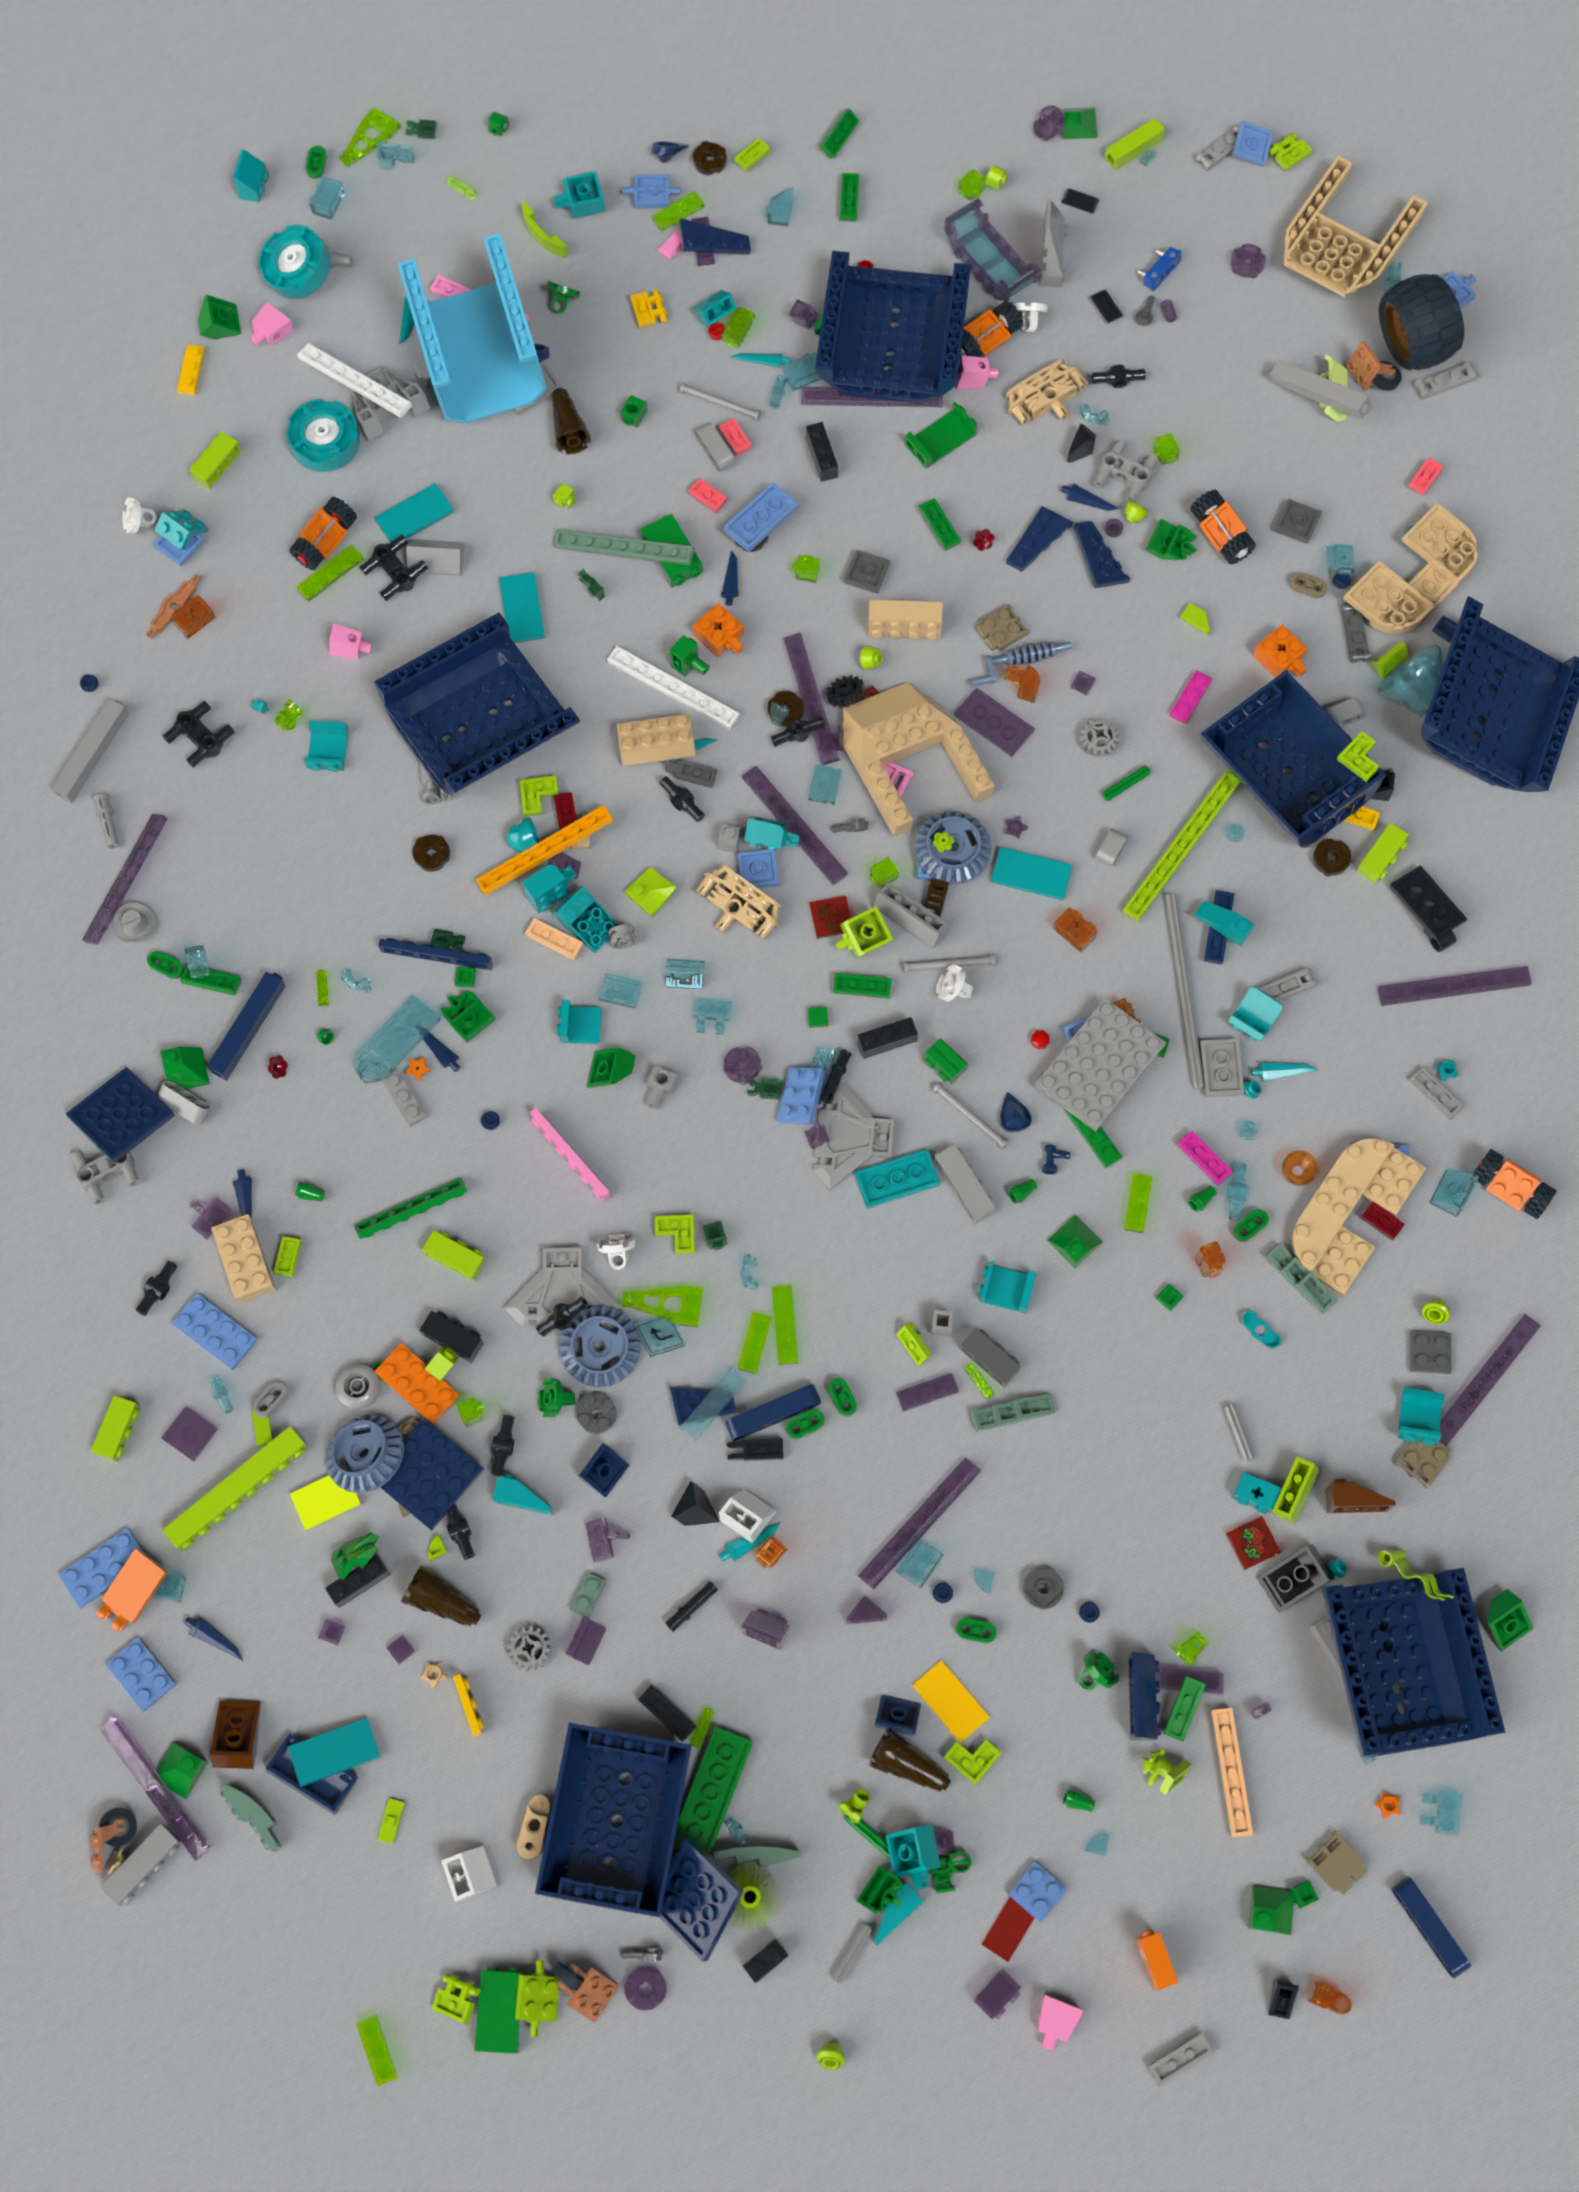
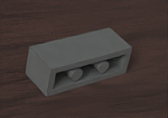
M975 1328L960 1344L959 1349L1005 1388L1020 1371V1362L1012 1355L1009 1357L999 1343L996 1342L994 1344L984 1330L981 1329L979 1331Z

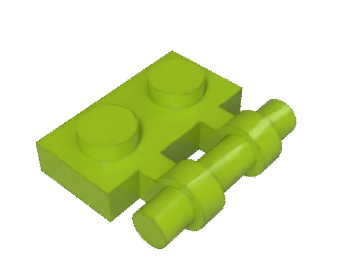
M1296 133L1287 135L1281 142L1273 144L1268 152L1269 156L1276 154L1275 161L1285 171L1307 158L1313 151L1302 138L1296 142L1298 138Z
M445 1974L443 1982L447 1983L446 1989L438 1988L432 2009L462 2024H469L475 2005L469 1998L470 1995L477 1997L480 1994V1988L475 1987V1984L470 1981H462L457 1975ZM457 1988L461 1989L460 1996L455 1994Z

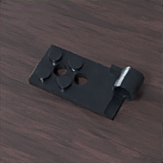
M1421 865L1390 884L1389 888L1424 927L1423 932L1428 936L1432 947L1437 952H1442L1457 942L1452 930L1466 922L1467 918ZM1419 887L1422 891L1415 893L1412 891V888ZM1430 900L1433 902V905L1426 906L1423 902Z

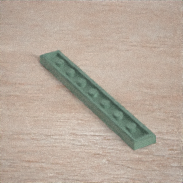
M561 529L557 530L554 547L557 549L690 566L695 550L693 546Z

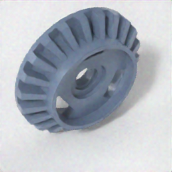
M960 811L937 813L931 819L926 820V823L920 827L916 835L915 856L922 870L933 879L945 881L949 884L966 883L980 875L989 862L991 855L990 836L985 826H982L977 818H972L968 813L963 814ZM943 827L945 830L942 833L947 832L949 836H952L954 843L958 845V849L956 851L945 850L944 852H938L937 847L933 846V840L930 839L933 833ZM966 831H970L973 834L977 845L972 847ZM942 860L955 861V862H960V864H958V865H950V864L943 863V862H941V861H942Z
M606 1306L590 1307L576 1314V1317L571 1320V1326L563 1330L560 1338V1355L566 1370L577 1381L592 1387H608L624 1380L634 1370L640 1356V1337L634 1323L624 1313ZM601 1321H606L618 1327V1333L614 1334L600 1327ZM577 1337H582L583 1357H576L575 1339ZM598 1341H603L606 1344V1348L602 1352H597L594 1349V1345ZM615 1356H619L621 1360L607 1370H603L601 1367L603 1364Z
M372 1414V1416L362 1415L360 1419H352V1422L348 1425L345 1423L342 1426L343 1429L335 1433L334 1436L336 1438L334 1441L329 1443L330 1450L326 1452L328 1474L336 1485L347 1492L367 1493L380 1488L394 1476L402 1462L404 1440L400 1430L386 1417H379L375 1414ZM371 1430L369 1433L356 1435L359 1432ZM368 1449L367 1456L361 1458L360 1453L362 1450ZM343 1456L351 1467L348 1471H345L342 1467L341 1458Z

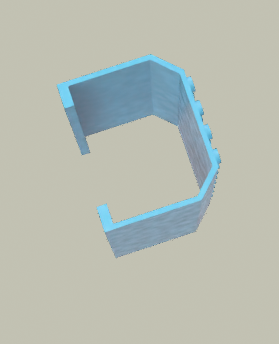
M500 233L483 238L496 282L431 302L426 299L415 258L397 263L431 382L445 420L461 423L472 422L532 404L547 390Z

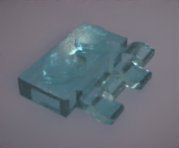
M695 998L692 1016L698 1019L697 1033H705L706 1020H717L716 1034L723 1035L725 1021H731L732 1001Z
M1441 1790L1439 1796L1423 1795V1803L1438 1805L1437 1817L1421 1816L1420 1824L1435 1826V1833L1458 1837L1462 1794Z

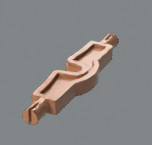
M195 574L190 581L185 580L175 593L169 595L163 601L161 611L151 622L152 628L146 633L148 638L153 639L158 631L162 633L177 617L176 611L171 608L172 605L182 608L186 606L197 590L196 584L202 579L199 575Z

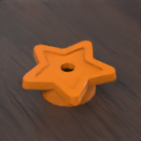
M424 1057L417 1061L409 1059L410 1067L406 1071V1075H413L420 1081L425 1073L430 1072V1069L425 1066Z
M1383 1791L1382 1800L1374 1804L1382 1810L1383 1818L1386 1819L1391 1813L1401 1814L1398 1808L1400 1796L1392 1797L1386 1791Z

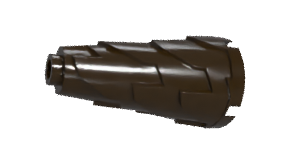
M557 388L552 393L555 444L561 453H563L562 450H565L566 454H576L587 448V442L590 444V433L579 416L568 391L563 388Z
M422 1565L418 1568L401 1600L404 1604L424 1612L428 1611L444 1619L448 1618L465 1626L477 1625L481 1617L480 1609L461 1596L457 1590L445 1584L444 1580Z
M888 1728L886 1733L889 1736L882 1735L871 1756L875 1762L870 1761L869 1766L884 1773H890L899 1778L907 1779L922 1787L926 1786L938 1792H941L942 1789L946 1791L951 1782V1779L948 1778L949 1774Z

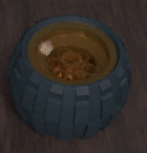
M1436 274L1415 275L1398 282L1388 289L1387 293L1383 294L1378 311L1380 327L1391 355L1400 366L1406 370L1428 369L1445 362L1456 351L1461 349L1465 334L1463 316L1454 292L1443 278Z

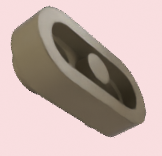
M1302 572L1294 574L1290 583L1293 590L1314 598L1322 597L1327 589L1324 580Z

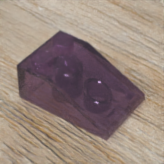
M758 1608L755 1611L752 1609L742 1625L743 1635L781 1650L790 1629V1625L787 1624L788 1620L776 1616V1619L769 1617V1613L765 1610Z

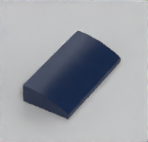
M289 1733L266 1766V1772L335 1816L355 1785L358 1776L346 1770L300 1787L288 1746L302 1741Z

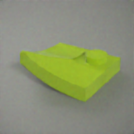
M650 866L624 892L629 899L652 918L670 899L677 886L665 879Z

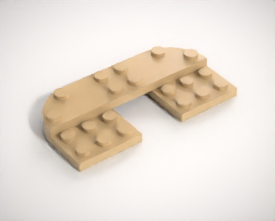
M1436 503L1401 540L1428 562L1409 583L1379 560L1343 597L1346 602L1370 620L1369 625L1376 630L1389 634H1401L1415 629L1470 574L1477 560V541L1474 534L1464 523L1439 503Z
M1364 1139L1347 1147L1307 1205L1292 1232L1291 1245L1294 1257H1297L1308 1271H1312L1323 1284L1342 1296L1345 1295L1375 1249V1246L1342 1226L1360 1197L1363 1196L1367 1200L1375 1202L1393 1216H1396L1426 1170L1425 1166L1394 1148V1144L1385 1140Z

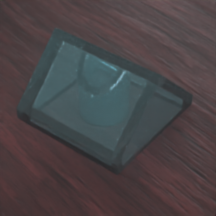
M1446 1170L1430 1203L1457 1217L1463 1210L1479 1176Z

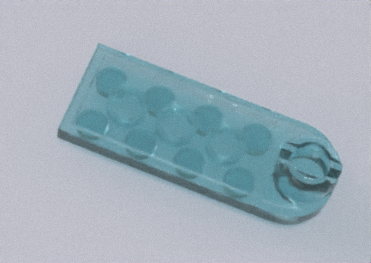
M411 995L355 1054L353 1065L360 1080L363 1079L364 1083L371 1084L385 1079L441 1020V1016Z

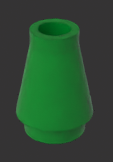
M1029 1179L1028 1181L1011 1186L1010 1190H1008V1196L1013 1203H1022L1037 1189V1184L1033 1179Z
M299 1181L295 1196L299 1197V1199L319 1202L323 1201L325 1191L320 1190L307 1181Z
M1209 1185L1207 1188L1190 1195L1188 1204L1195 1212L1203 1211L1217 1192Z
M1068 1788L1064 1794L1063 1804L1067 1805V1808L1092 1812L1095 1800L1075 1788Z

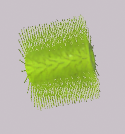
M746 1864V1879L741 1865L744 1881L741 1874L740 1877L742 1881L740 1880L739 1876L734 1870L739 1881L736 1878L735 1880L741 1886L740 1888L744 1890L739 1900L741 1906L737 1909V1911L739 1909L741 1911L738 1919L740 1918L742 1912L743 1915L745 1913L742 1929L744 1926L747 1913L746 1930L748 1923V1914L750 1930L751 1914L754 1930L755 1926L753 1914L758 1929L759 1926L757 1923L756 1915L758 1917L760 1924L761 1921L759 1919L758 1914L760 1915L761 1919L766 1925L760 1912L762 1913L763 1911L771 1920H773L762 1909L764 1908L763 1906L767 1908L769 1907L761 1903L762 1901L769 1903L773 1902L762 1900L767 1898L761 1897H781L762 1896L768 1894H763L759 1892L761 1890L757 1888L759 1886L758 1882L762 1874L760 1875L756 1885L754 1883L758 1865L756 1866L752 1882L754 1864L752 1866L751 1883L749 1864V1884L746 1871ZM746 1891L755 1893L756 1898L753 1903H747L744 1900Z

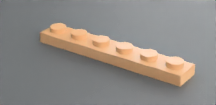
M1233 1709L1211 1710L1231 1838L1253 1835Z

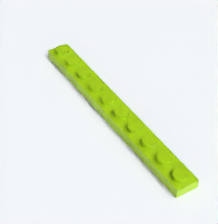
M1228 770L1224 772L1124 907L1123 913L1137 922L1141 919L1240 785L1239 780Z

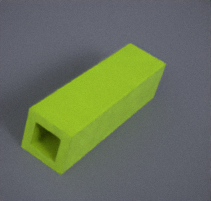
M1153 118L1107 147L1105 160L1114 170H1117L1163 141L1165 134L1164 125L1158 122L1156 118Z

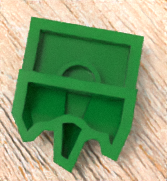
M1161 518L1145 550L1160 559L1186 560V555L1191 556L1197 551L1190 543L1197 536L1184 526L1179 524L1176 527Z
M463 991L462 998L460 999L455 995L448 996L447 998L451 1006L449 1008H441L445 1019L466 1043L496 1020L495 1016L473 992Z
M369 1532L365 1536L343 1543L340 1548H337L331 1558L337 1576L344 1580L356 1564L363 1568L378 1549L375 1543L379 1536Z
M879 1865L856 1901L874 1914L885 1912L889 1903L895 1906L901 1904V1901L895 1894L903 1887V1883L897 1875Z

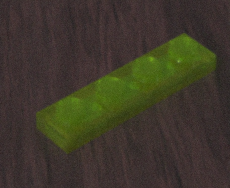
M351 544L296 586V590L309 602L362 562L364 558Z
M792 1286L772 1287L779 1366L798 1364Z

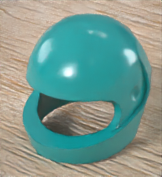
M530 817L523 818L519 825L513 824L507 832V843L516 852H523L539 843L537 830Z

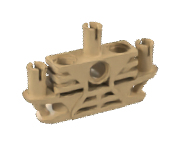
M1060 359L1012 387L1006 394V399L1010 400L1009 414H1014L1022 425H1025V422L1028 423L1030 419L1033 421L1051 410H1054L1061 421L1064 420L1063 416L1066 419L1070 412L1064 407L1063 403L1076 396L1077 387L1081 391L1088 386V382L1080 374L1081 368L1065 365V360Z
M720 864L722 868L718 870L716 869L710 873L705 872L706 877L696 891L703 897H706L713 885L717 883L715 885L716 890H712V895H708L707 899L725 912L714 926L718 931L724 934L725 930L735 919L751 932H754V927L759 925L758 921L766 918L757 932H755L757 936L765 940L773 927L779 926L777 922L778 909H782V906L724 864ZM727 872L723 880L718 877L720 874ZM722 886H724V887H726L728 890H730V891H731V894L728 893L727 891H725V890L722 888ZM737 896L746 902L744 906L736 899ZM738 904L739 910L732 913L730 911L731 907ZM770 905L773 906L771 916L766 912ZM751 906L758 910L760 914H757L755 911L750 909Z

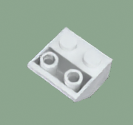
M743 1489L730 1497L720 1510L719 1517L722 1523L753 1543L775 1515L776 1510L746 1489Z
M484 1846L441 1860L455 1902H460L497 1887Z

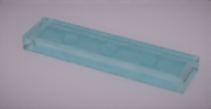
M731 1367L680 1429L694 1441H697L745 1384L747 1379Z

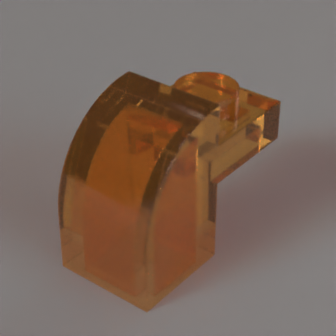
M1027 665L1025 671L1017 666H1007L1004 680L1020 685L1017 698L1035 703L1040 685L1038 672L1030 665Z

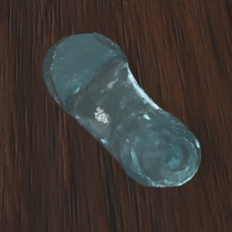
M1087 403L1081 405L1080 415L1084 419L1101 426L1108 425L1110 419L1107 418L1109 414L1106 410H1102L1100 414L1092 413Z
M350 969L342 971L343 976L341 980L349 988L365 993L371 992L372 988L366 987L367 984L371 983V980L363 978L360 982H356Z
M746 1254L743 1257L740 1271L744 1287L755 1290L759 1284L752 1278L749 1271L750 1268L757 1266L758 1262L754 1258L749 1263L751 1255Z

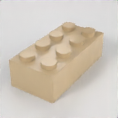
M869 600L868 636L874 638L891 637L893 639L900 637L910 639L927 638L929 640L941 639L943 602Z
M690 714L617 724L623 766L696 756Z
M249 1214L211 1227L234 1299L239 1304L276 1291L254 1222Z

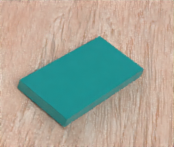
M434 483L379 514L374 519L391 543L401 534L405 539L412 537L454 513V509L437 484Z
M535 572L499 577L505 620L509 624L512 641L519 643L545 639Z
M1000 847L991 883L1064 900L1073 865Z
M928 1149L855 1172L867 1209L940 1186V1181Z
M367 1718L288 1746L300 1787L380 1758Z

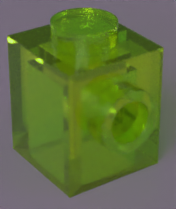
M973 168L959 180L958 192L962 197L967 198L971 202L975 197L978 198L985 190L986 178Z
M1172 433L1155 438L1154 455L1158 457L1161 465L1172 464L1178 460L1180 449Z
M799 555L798 560L793 563L792 572H795V579L817 583L820 558H814L810 555Z
M889 856L870 867L869 879L879 889H882L888 882L891 883L899 878V870Z
M475 1397L456 1405L466 1427L485 1419L482 1414L485 1412L482 1402H477Z

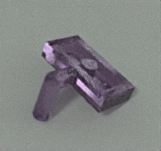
M218 1197L207 1208L203 1207L199 1202L192 1201L190 1208L195 1209L201 1215L191 1228L207 1240L213 1233L211 1227L221 1224L232 1209Z
M599 1518L585 1523L593 1562L598 1563L613 1558L614 1553L611 1540L629 1539L631 1536L629 1531L616 1530L609 1533L606 1518Z

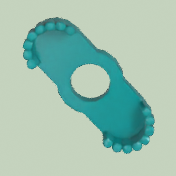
M1245 1311L1242 1315V1324L1251 1332L1252 1336L1270 1349L1279 1347L1282 1342L1280 1334L1273 1332L1268 1323L1256 1316L1255 1311ZM1262 1325L1266 1328L1264 1336L1256 1334L1255 1328Z

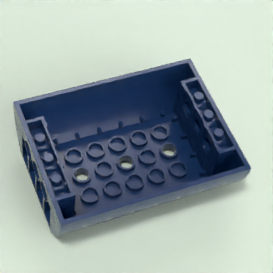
M1287 670L1200 733L1203 743L1301 848L1311 846L1363 807L1377 791L1386 775L1379 768L1366 782L1337 760L1340 753L1353 739ZM1265 742L1269 747L1262 749L1259 747V744ZM1289 768L1293 771V774L1286 775L1283 770ZM1313 794L1316 795L1318 799L1316 801H1310L1307 796Z
M569 1722L535 1894L660 1917L692 1745ZM624 1773L631 1776V1782L628 1785L620 1783V1776ZM616 1815L623 1818V1824L618 1828L613 1827L611 1823L612 1818ZM606 1858L614 1859L615 1866L612 1870L604 1868L603 1862Z

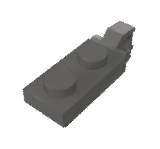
M685 760L677 761V763L667 761L665 766V772L673 774L674 778L713 788L717 775V769Z

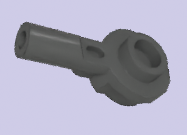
M1152 295L1148 297L1145 307L1136 314L1135 320L1139 325L1147 326L1153 321L1151 308L1155 297Z
M865 818L854 819V823L833 825L832 831L833 833L868 830L867 825H869V821H865Z
M653 1945L646 1947L647 1950L645 1951L622 1950L621 1956L622 1959L638 1958V1960H643L644 1962H657L662 1960L664 1951L659 1949V1946Z

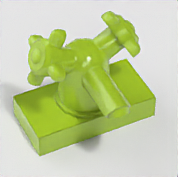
M1164 1748L1156 1752L1151 1751L1150 1756L1152 1757L1149 1760L1147 1758L1142 1759L1143 1773L1151 1772L1146 1784L1148 1786L1154 1785L1159 1776L1163 1777L1165 1780L1159 1790L1165 1795L1185 1779L1192 1766L1186 1759L1178 1766H1174L1169 1762V1758L1165 1756Z

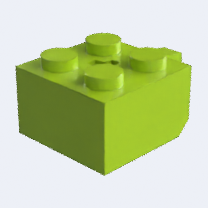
M875 906L840 924L844 933L842 935L843 940L837 942L835 946L838 951L845 947H848L849 950L852 949L857 959L890 943L894 939L878 907ZM869 930L870 933L868 935H864L863 931Z

